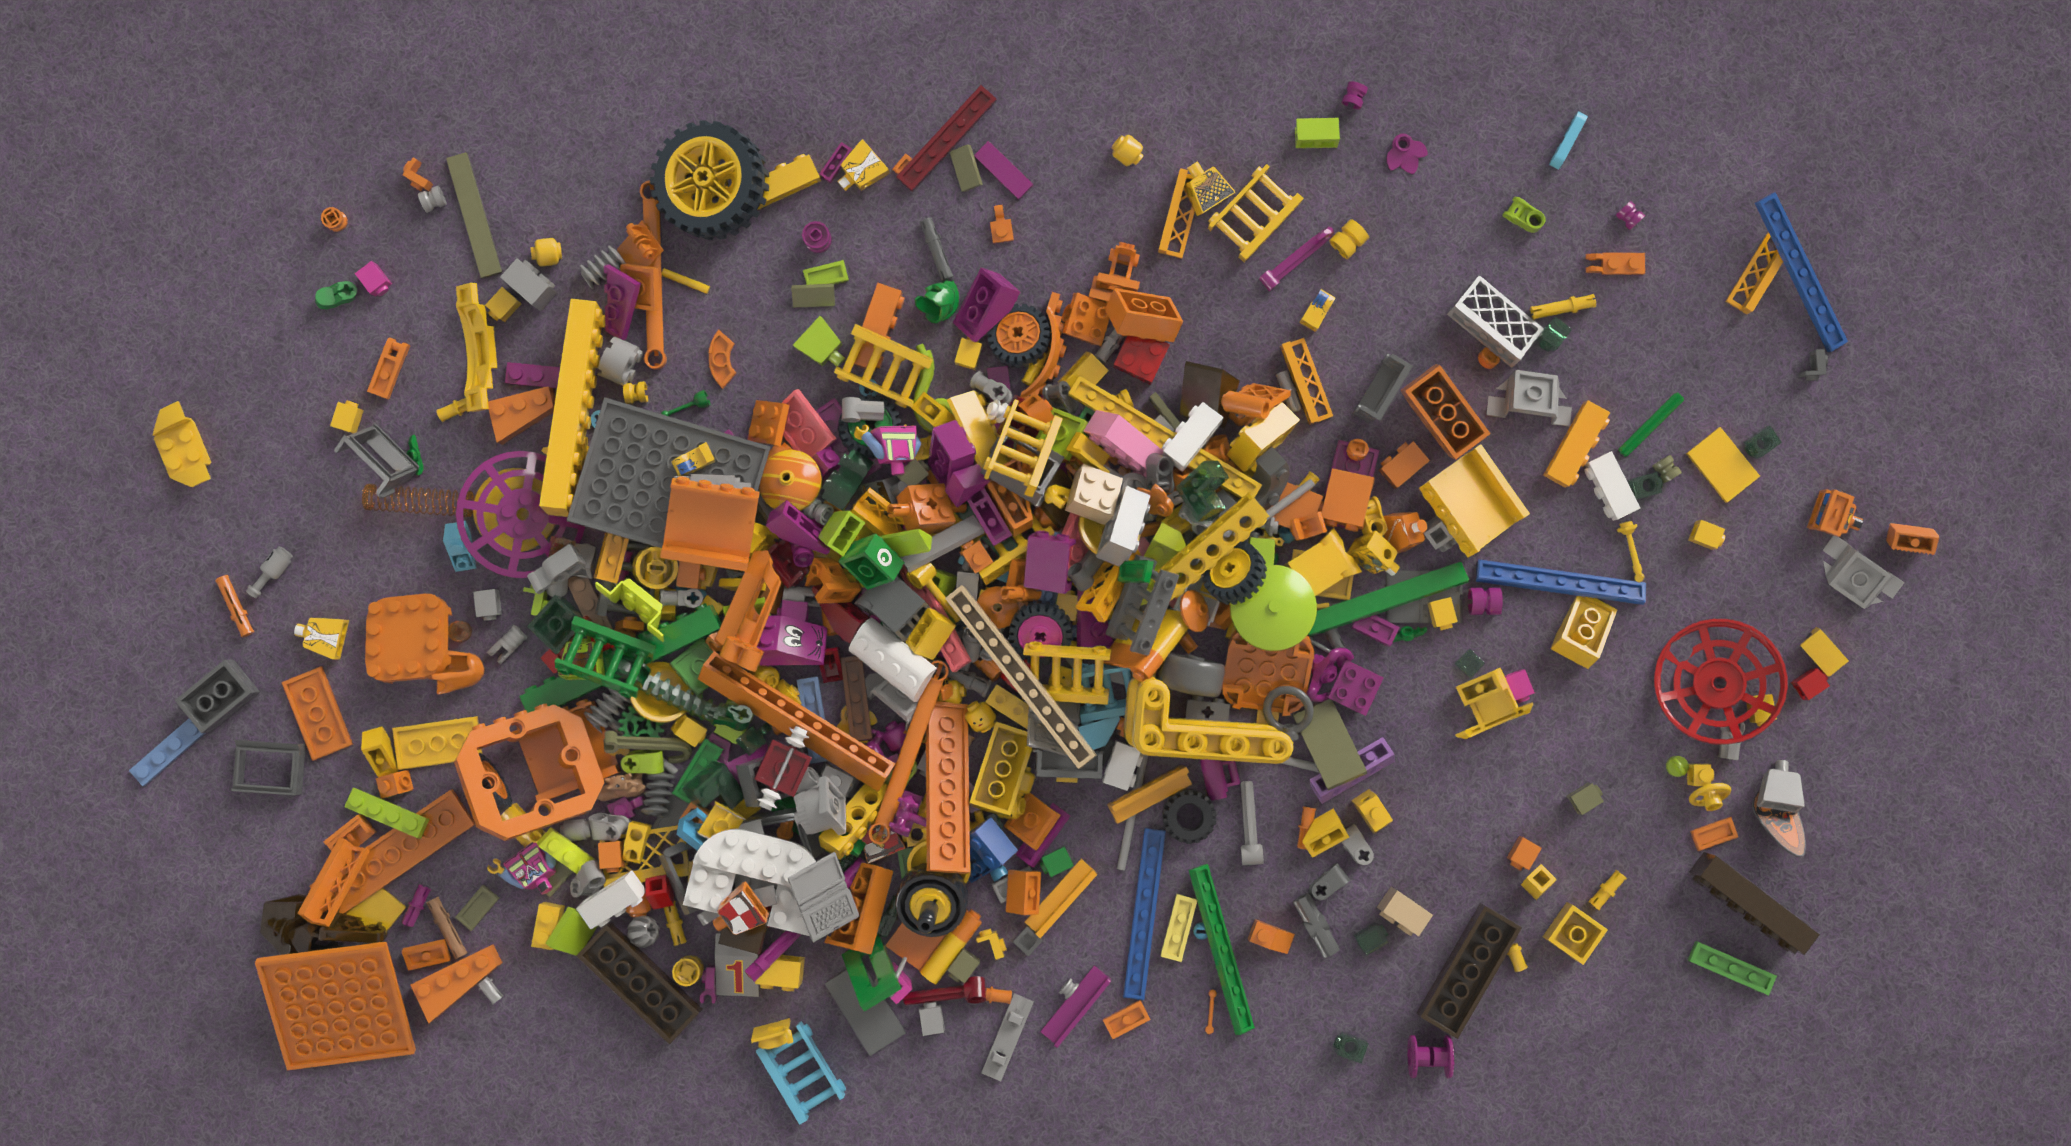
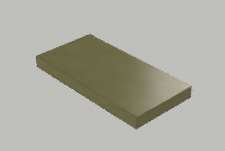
M1329 699L1313 706L1312 721L1300 733L1327 790L1367 774V770L1333 701ZM1305 710L1293 715L1296 724L1300 723L1304 718Z

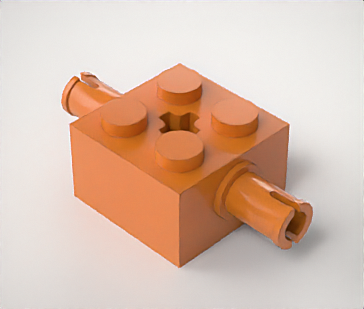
M944 483L908 485L896 497L898 504H889L887 506V513L893 512L888 514L890 518L903 517L906 531L921 529L927 534L940 533L951 527L956 522L954 513H964L967 509V504H962L957 508L952 500H949L945 492Z

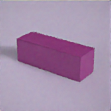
M841 142L819 173L820 177L832 183L842 168V162L851 153L852 149Z

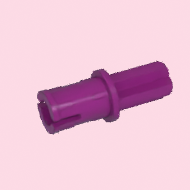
M418 884L412 900L408 902L410 905L402 919V924L408 927L414 926L421 909L424 910L425 908L423 905L432 889Z

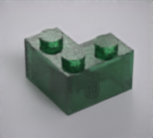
M854 449L848 455L844 453L838 462L841 466L838 471L834 469L822 487L825 491L821 497L842 511L874 464L873 461Z
M1203 461L1175 487L1197 522L1212 521L1226 509L1215 492L1217 488L1229 479L1219 461Z
M712 761L682 787L690 801L694 805L703 808L715 799L718 803L732 810L744 800L741 786L727 766L717 761Z

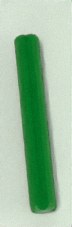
M1674 393L1618 449L1620 454L1624 457L1629 456L1684 401L1683 396L1679 393Z

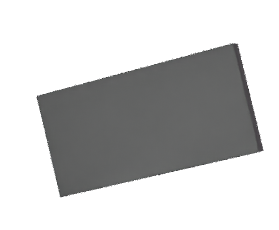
M847 969L825 983L869 1056L906 1034L905 1029L886 999L865 1012L859 1005ZM866 969L871 985L875 987V981Z

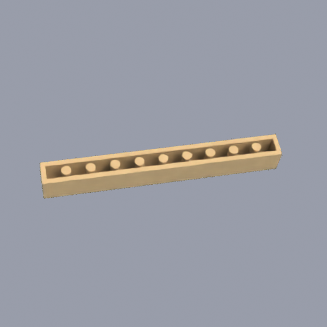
M961 585L945 598L1077 768L1081 769L1098 756L966 587Z

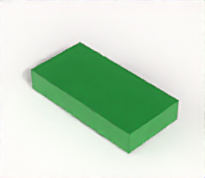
M1149 560L1124 561L1120 565L1118 581L1122 583H1150L1154 562Z

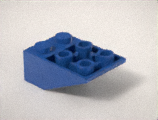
M991 817L970 831L971 873L968 880L971 883L1002 866L1018 851Z

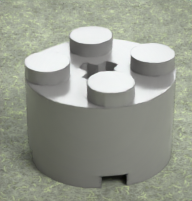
M613 337L610 341L613 345L611 348L606 347L601 357L598 369L602 371L598 375L623 386L628 381L632 382L636 374V370L633 368L636 362H640L643 351L636 345Z

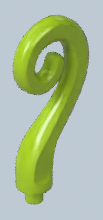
M924 344L916 346L917 352L933 358L931 350L926 351ZM934 359L929 369L925 367L924 370L921 369L919 381L914 394V403L923 392H928L934 376ZM934 399L953 414L947 399ZM914 411L920 426L927 432L932 433L934 427Z

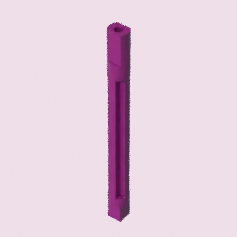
M858 858L843 873L848 889L861 863H866L861 858ZM786 930L745 970L747 976L755 982L802 934Z

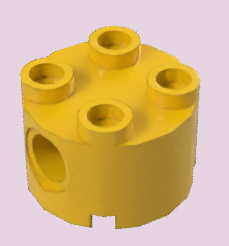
M647 547L639 551L634 558L632 565L633 574L636 581L644 587L662 589L670 585L677 576L678 561L660 558L662 548Z

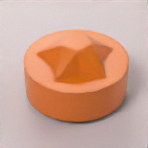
M1487 347L1478 354V361L1484 368L1492 369L1500 362V358Z
M1361 439L1351 440L1346 449L1347 455L1355 461L1363 460L1369 451L1368 444Z

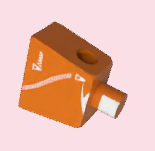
M1398 512L1383 516L1387 525L1384 538L1397 550V553L1406 552L1424 542L1423 532L1427 530V523L1422 519L1420 520L1417 512Z

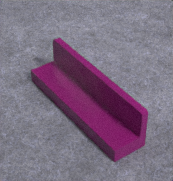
M1093 965L1080 981L1074 993L1063 1002L1040 1032L1058 1048L1110 984L1111 978Z

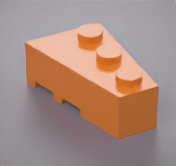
M547 386L488 401L496 442L503 445L552 414L556 399L554 389Z
M1013 459L1004 464V466L1021 472L1022 466L1018 460ZM989 478L990 482L984 487L1013 537L1032 528L1033 518L1029 501Z

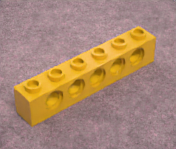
M1250 492L1160 568L1175 574L1183 573V576L1177 581L1170 601L1180 597L1186 587L1196 583L1206 570L1214 568L1220 558L1229 555L1233 551L1234 546L1248 539L1250 533L1255 528H1260L1266 523L1269 517L1268 513ZM1242 517H1249L1247 522L1239 523ZM1226 531H1232L1229 537H1223ZM1216 545L1213 551H1206L1208 546ZM1193 559H1200L1198 564L1190 565Z

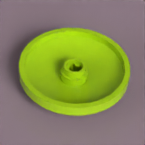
M1266 565V579H1261L1264 582L1263 586H1257L1259 591L1257 593L1252 592L1253 597L1250 599L1245 597V602L1240 603L1238 601L1236 605L1230 603V615L1236 631L1247 643L1265 651H1282L1297 645L1308 635L1316 619L1317 603L1310 584L1298 572L1285 566Z

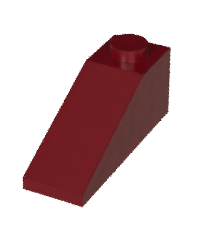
M823 583L813 586L812 592L815 596L822 588ZM851 602L819 603L834 632L849 644L863 623L870 619L869 616Z

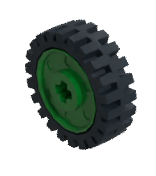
M867 394V396L862 395L858 398L861 401L884 402L883 421L861 420L860 422H844L841 420V413L838 431L844 447H847L850 453L853 452L855 456H861L864 459H875V455L866 443L854 437L856 426L860 430L863 425L873 424V429L883 426H901V418H899V413L895 410V406L888 403L887 399H881V396L878 395L872 396Z

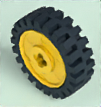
M1246 541L1239 542L1234 546L1233 551L1229 555L1223 556L1218 560L1214 568L1206 570L1202 574L1204 576L1202 577L1203 585L1221 603L1223 602L1227 605L1230 603L1236 605L1238 601L1243 603L1245 602V597L1250 599L1253 597L1252 592L1257 593L1259 591L1257 586H1263L1264 582L1261 579H1266V562L1253 545Z

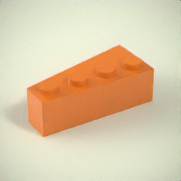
M861 863L850 886L859 917L833 931L831 936L826 937L824 943L872 954L894 871L876 865Z
M494 944L411 984L428 1023L436 1020L502 964Z

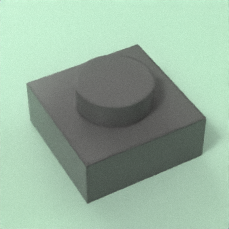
M1026 926L1013 940V943L1029 957L1043 939L1039 938L1031 928Z

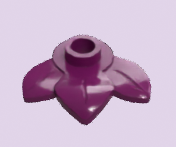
M1399 134L1393 139V148L1387 154V165L1391 171L1401 166L1406 172L1415 174L1418 168V158L1427 156V149L1422 142L1412 140L1409 135ZM1400 141H1404L1406 143L1405 148H1401L1399 146Z

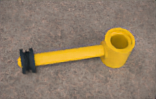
M930 562L910 573L907 572V579L914 587L922 589L926 586L955 621L954 624L956 625L955 629L957 632L967 628L962 619L947 602L945 595L932 581L937 572Z

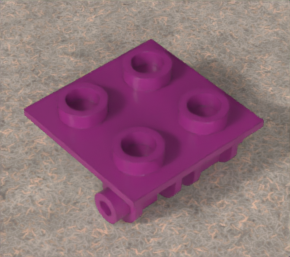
M1345 659L1328 698L1366 716L1384 677Z

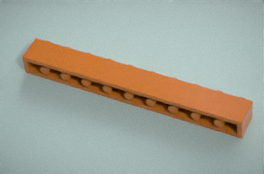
M715 651L703 664L698 680L738 705L749 707L754 715L790 737L792 735L790 728L794 730L795 726L806 730V736H809V738H804L803 744L807 748L876 791H880L892 772L895 763L733 662L720 657Z

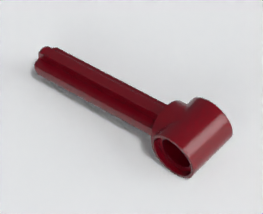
M974 976L968 978L964 985L909 992L903 998L904 1005H914L965 998L968 1003H983L986 1001L985 978Z

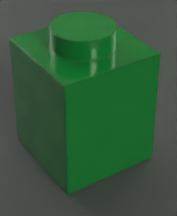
M1065 846L1041 857L1043 861L1040 862L1044 874L1049 873L1050 877L1074 866Z

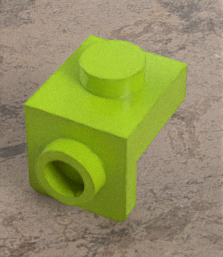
M532 584L530 588L524 587V592L535 594L531 615L543 617L544 613L548 612L550 602L547 600V592L544 591L541 594H537Z

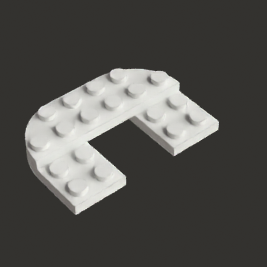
M745 829L722 831L709 838L697 851L693 860V867L683 905L718 913L717 910L720 902L732 892L736 874L778 884L776 889L777 904L772 905L767 926L809 936L788 877L815 863L816 860L805 847L790 840L787 841Z

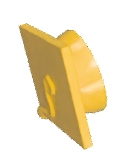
M790 1018L755 1027L751 1042H758L759 1048L772 1049L780 1047L785 1043H793L792 1032L789 1029Z

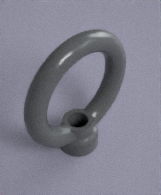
M1281 686L1275 688L1266 696L1263 703V715L1268 725L1284 732L1294 741L1299 738L1298 733L1306 729L1311 723L1313 705L1310 698L1302 690L1293 686ZM1289 694L1301 700L1305 708V715L1300 723L1296 725L1291 723L1282 725L1275 720L1271 712V706L1278 696Z

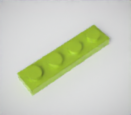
M354 787L344 806L421 839L429 822V819Z

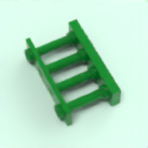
M574 616L571 630L574 631L575 636L565 659L556 658L555 668L557 671L564 675L572 674L618 691L623 697L631 698L632 696L637 698L639 688L634 687L635 681L644 660H647V658L653 660L656 646ZM589 636L594 638L596 642L585 667L572 664L583 637ZM608 643L615 646L616 650L604 676L594 672L593 669L603 645ZM629 651L635 653L636 659L626 682L623 683L613 679L624 652Z

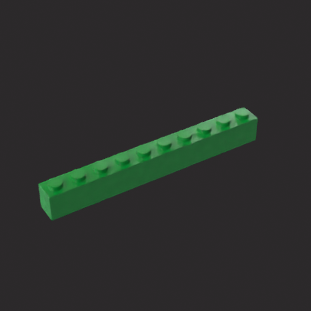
M704 603L694 608L696 612L690 615L686 612L675 617L677 621L671 624L668 621L660 624L658 631L664 635V642L660 641L649 631L639 634V640L656 646L653 660L647 658L643 663L646 665L653 663L719 631L722 622L714 606H707ZM612 649L603 652L605 674L615 653ZM627 651L623 654L636 659L635 653ZM615 674L613 677V679L615 680L621 678V676ZM555 676L545 679L543 681L544 685L538 688L534 685L525 689V694L519 697L525 710L529 713L535 711V707L542 704L561 707L603 686L588 680H565L561 677L555 678Z

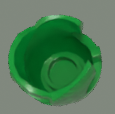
M944 281L929 285L925 288L926 294L924 297L917 296L915 298L916 307L925 313L928 321L931 323H939L941 320L949 319L956 312L959 305V292L954 281Z

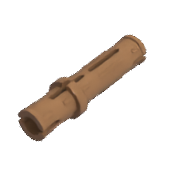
M439 896L426 902L435 919L433 922L440 928L454 959L468 953L449 918V912L447 913Z

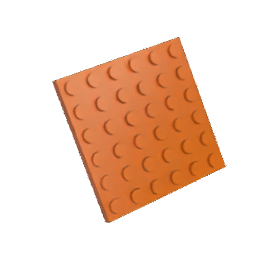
M387 942L256 959V969L287 1070L404 1056L415 1053L414 1040Z

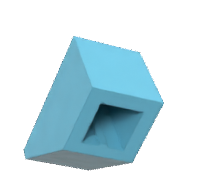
M464 521L467 536L470 542L473 543L468 524ZM457 522L445 524L443 542L455 572L476 569L475 559L467 551L460 538Z
M1117 716L1095 722L1094 720L1081 722L1082 726H1079L1078 729L1094 750L1106 746L1120 718Z

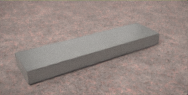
M972 515L932 536L931 550L929 552L900 558L905 562L904 566L910 573L982 535L984 530L975 516Z

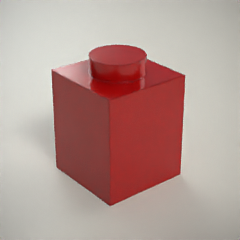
M1811 668L1791 682L1802 700H1810L1830 686L1827 682V675L1818 668Z
M666 874L645 878L646 898L653 910L674 906V890Z

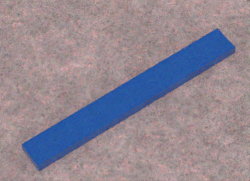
M1776 192L1771 193L1755 202V205L1826 351L1832 352L1847 343L1848 340Z
M1479 559L1477 561L1476 582L1644 605L1646 602V583Z
M1144 828L1123 998L1145 999L1166 830Z

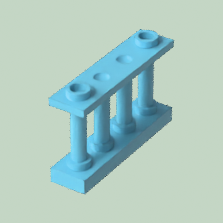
M1082 664L1081 685L1091 688L1089 677L1095 676V664ZM1104 664L1103 687L1110 689L1108 705L1085 703L1084 706L1080 707L1081 722L1125 715L1126 699H1114L1109 673L1122 671L1127 694V687L1132 679L1130 669Z
M802 1021L796 1025L798 1032L792 1035L793 1043H785L780 1047L772 1049H762L759 1047L756 1049V1053L799 1125L807 1121L810 1109L834 1094H837L840 1100L843 1099L845 1096L844 1091L846 1090L842 1080L835 1078L811 1038L813 1035L811 1028L808 1024L804 1025ZM804 1039L809 1047L808 1051L785 1065L777 1064L774 1058L777 1057L778 1053ZM815 1057L820 1068L795 1084H789L786 1079L787 1073ZM825 1075L831 1087L806 1102H800L796 1096L799 1094L798 1091Z

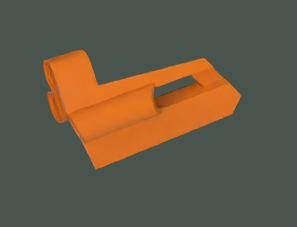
M768 550L753 552L747 572L745 571L716 636V640L723 645L719 654L720 657L737 663L739 666L756 672L764 654V651L757 648V645L781 585L780 578L772 567L773 561ZM765 582L770 592L760 615H758L754 605Z

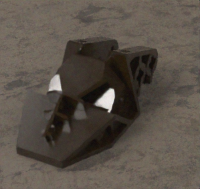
M296 894L266 901L263 905L260 933L281 955L343 947L339 946L338 942L335 941L379 943L384 941L388 935L386 928L382 926V922L365 926L364 921H361L362 918L339 913V909L329 927L311 924L298 914L307 897L306 895ZM328 910L323 912L320 919H325ZM317 940H331L327 946L314 944Z

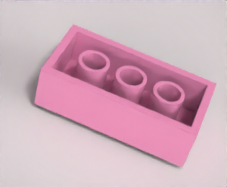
M1096 410L1083 431L1096 445H1101L1107 454L1119 459L1117 462L1127 469L1130 468L1133 471L1132 473L1141 474L1146 480L1147 457L1152 453L1163 455L1161 448L1118 414Z

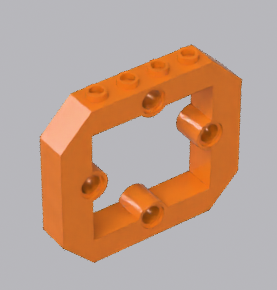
M542 704L535 707V711L529 713L523 710L515 713L513 718L506 720V717H501L494 720L492 725L485 726V723L472 727L473 731H470L454 761L476 827L503 841L588 813L592 809L604 784V779L582 718L556 705L547 706V704ZM511 725L517 726L520 729V733L517 735L512 734L509 727ZM556 725L564 748L558 754V763L565 769H572L581 795L556 804L549 799H541L534 804L531 812L502 822L493 793L499 787V778L493 772L484 771L477 750L504 741L517 742L526 734ZM565 753H573L575 761H568ZM482 780H490L492 788L485 789L482 786ZM539 806H545L548 809L547 816L539 814Z

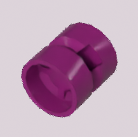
M813 221L808 223L803 229L802 238L810 251L813 253H823L829 249L832 237L825 224Z
M1469 588L1468 599H1472V604H1468L1470 615H1483L1484 611L1488 615H1501L1503 605L1501 588H1488L1486 591L1483 588Z

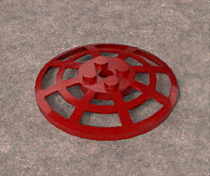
M1709 619L1685 627L1668 641L1657 660L1654 673V688L1661 710L1679 731L1700 742L1713 745H1730L1754 738L1774 722L1786 699L1788 676L1780 652L1762 632L1740 621ZM1728 627L1744 633L1738 643L1728 640H1710L1707 628ZM1699 630L1702 643L1692 648L1690 658L1695 653L1704 649L1707 661L1699 667L1687 662L1688 660L1679 662L1669 651L1671 644L1681 637ZM1751 637L1757 639L1767 648L1775 664L1762 667L1757 657L1746 648ZM1713 647H1727L1734 649L1729 659L1716 658ZM1742 654L1745 655L1752 662L1756 670L1744 673L1737 664ZM1666 658L1676 664L1677 667L1674 674V691L1662 693L1661 672ZM1683 669L1694 675L1692 687L1681 689L1680 677ZM1779 672L1780 692L1776 706H1773L1763 701L1766 693V676ZM1717 678H1722L1725 680L1726 686L1718 689L1714 686L1713 681ZM1759 678L1758 697L1756 698L1745 693L1747 681ZM1697 696L1703 703L1698 713L1688 706L1684 697ZM1677 699L1683 710L1694 719L1688 729L1673 717L1665 701ZM1740 700L1752 705L1745 714L1735 718L1732 706L1736 705ZM1711 708L1723 709L1726 721H1715L1705 717ZM1758 709L1771 714L1761 726L1742 736L1738 724L1749 719ZM1701 724L1713 727H1729L1733 738L1713 739L1698 735L1696 732Z

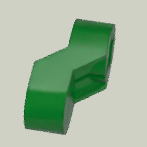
M349 281L337 282L330 287L319 289L315 295V303L321 309L336 308L341 304L352 302L356 297L357 288Z

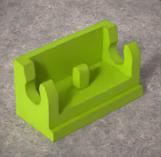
M1339 118L1296 119V148L1338 147L1340 140Z

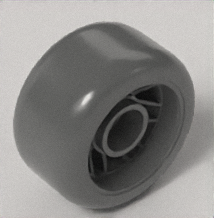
M1170 653L1161 664L1159 680L1166 684L1170 690L1199 696L1217 697L1222 690L1225 667L1219 662L1207 660L1203 657Z

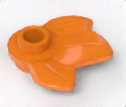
M1154 484L1151 490L1137 487L1136 490L1150 495L1148 504H1150L1149 514L1169 517L1173 513L1174 503L1157 484Z

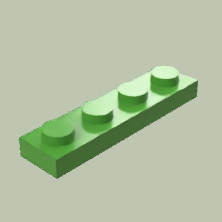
M1695 941L1688 961L1766 995L1770 994L1777 977L1698 941Z

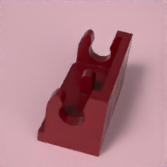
M781 540L768 549L773 561L772 567L787 588L798 585L809 574V566L799 567L794 564L791 544L788 541Z

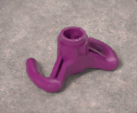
M1346 648L1332 649L1326 658L1322 655H1314L1311 669L1313 676L1306 693L1311 701L1324 702L1329 700V692L1317 694L1323 683L1332 682L1336 678L1337 667L1334 663L1339 656H1345L1348 661L1354 659V655L1350 650Z

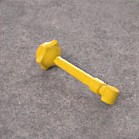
M1632 521L1620 523V528L1617 531L1627 537L1633 563L1632 567L1636 574L1635 581L1642 582L1645 576L1641 572L1642 567L1639 564L1632 538V533L1637 528V524H1633Z

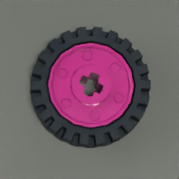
M1042 600L1036 603L1029 602L1027 606H1022L1015 613L1009 629L1010 645L1020 655L1023 661L1027 659L1029 664H1031V655H1023L1026 643L1036 641L1044 645L1070 646L1073 635L1072 622H1070V617L1065 615V610L1059 609V606L1055 603L1050 605L1049 601L1042 603ZM1039 656V666L1041 663L1049 665L1052 662V657Z

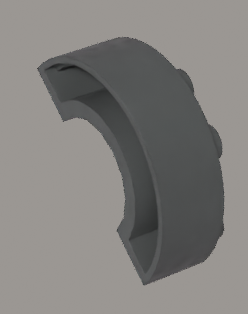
M1273 447L1256 460L1257 468L1252 477L1253 480L1262 484L1255 499L1265 511L1278 503L1290 475L1287 462ZM1222 488L1207 503L1220 517L1237 503L1240 498ZM1242 517L1239 523L1247 522L1249 517Z

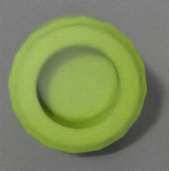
M1672 756L1667 760L1666 769L1670 775L1681 777L1686 775L1689 764L1684 757Z

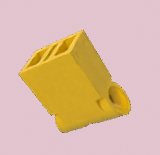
M1334 527L1318 544L1283 565L1302 575L1310 584L1315 596L1341 579L1362 572L1355 559L1345 552L1344 542Z

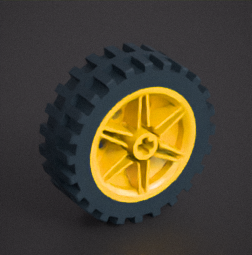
M706 120L699 121V126L691 122L686 124V130L682 131L679 128L675 130L674 134L676 136L673 139L667 137L663 141L666 144L663 151L657 150L655 155L659 159L657 164L652 163L651 169L655 171V176L650 177V184L655 186V190L651 191L652 198L659 201L656 204L657 209L664 213V218L674 224L675 227L706 240H713V237L720 240L727 239L726 234L730 233L734 236L739 234L738 228L741 226L748 228L751 225L749 220L752 216L758 218L760 215L757 209L760 204L765 205L767 200L763 198L764 191H769V184L765 183V178L769 177V170L763 167L766 161L758 153L760 149L749 138L733 127L725 126L718 121H713V124ZM723 159L725 163L719 165L720 160ZM687 174L693 175V177H689L686 179ZM728 179H731L732 183L728 187ZM719 197L718 202L713 203V198Z

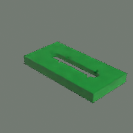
M878 933L872 954H868L879 980L877 986L872 987L862 961V957L866 953L848 950L841 954L859 1005L864 1012L902 989L883 940Z

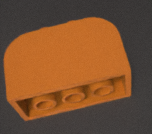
M1433 365L1401 389V393L1449 457L1456 460L1491 434L1440 365Z

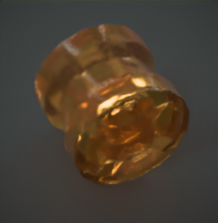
M454 621L448 627V636L453 641L464 642L472 635V627L465 621Z

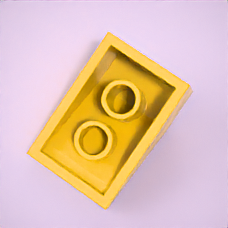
M1576 596L1556 633L1551 650L1589 669L1600 658L1617 609L1597 598Z

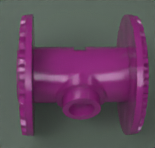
M1415 1035L1409 1036L1407 1061L1411 1078L1417 1077L1418 1067H1444L1446 1078H1452L1454 1073V1047L1451 1036L1445 1035L1443 1047H1417Z

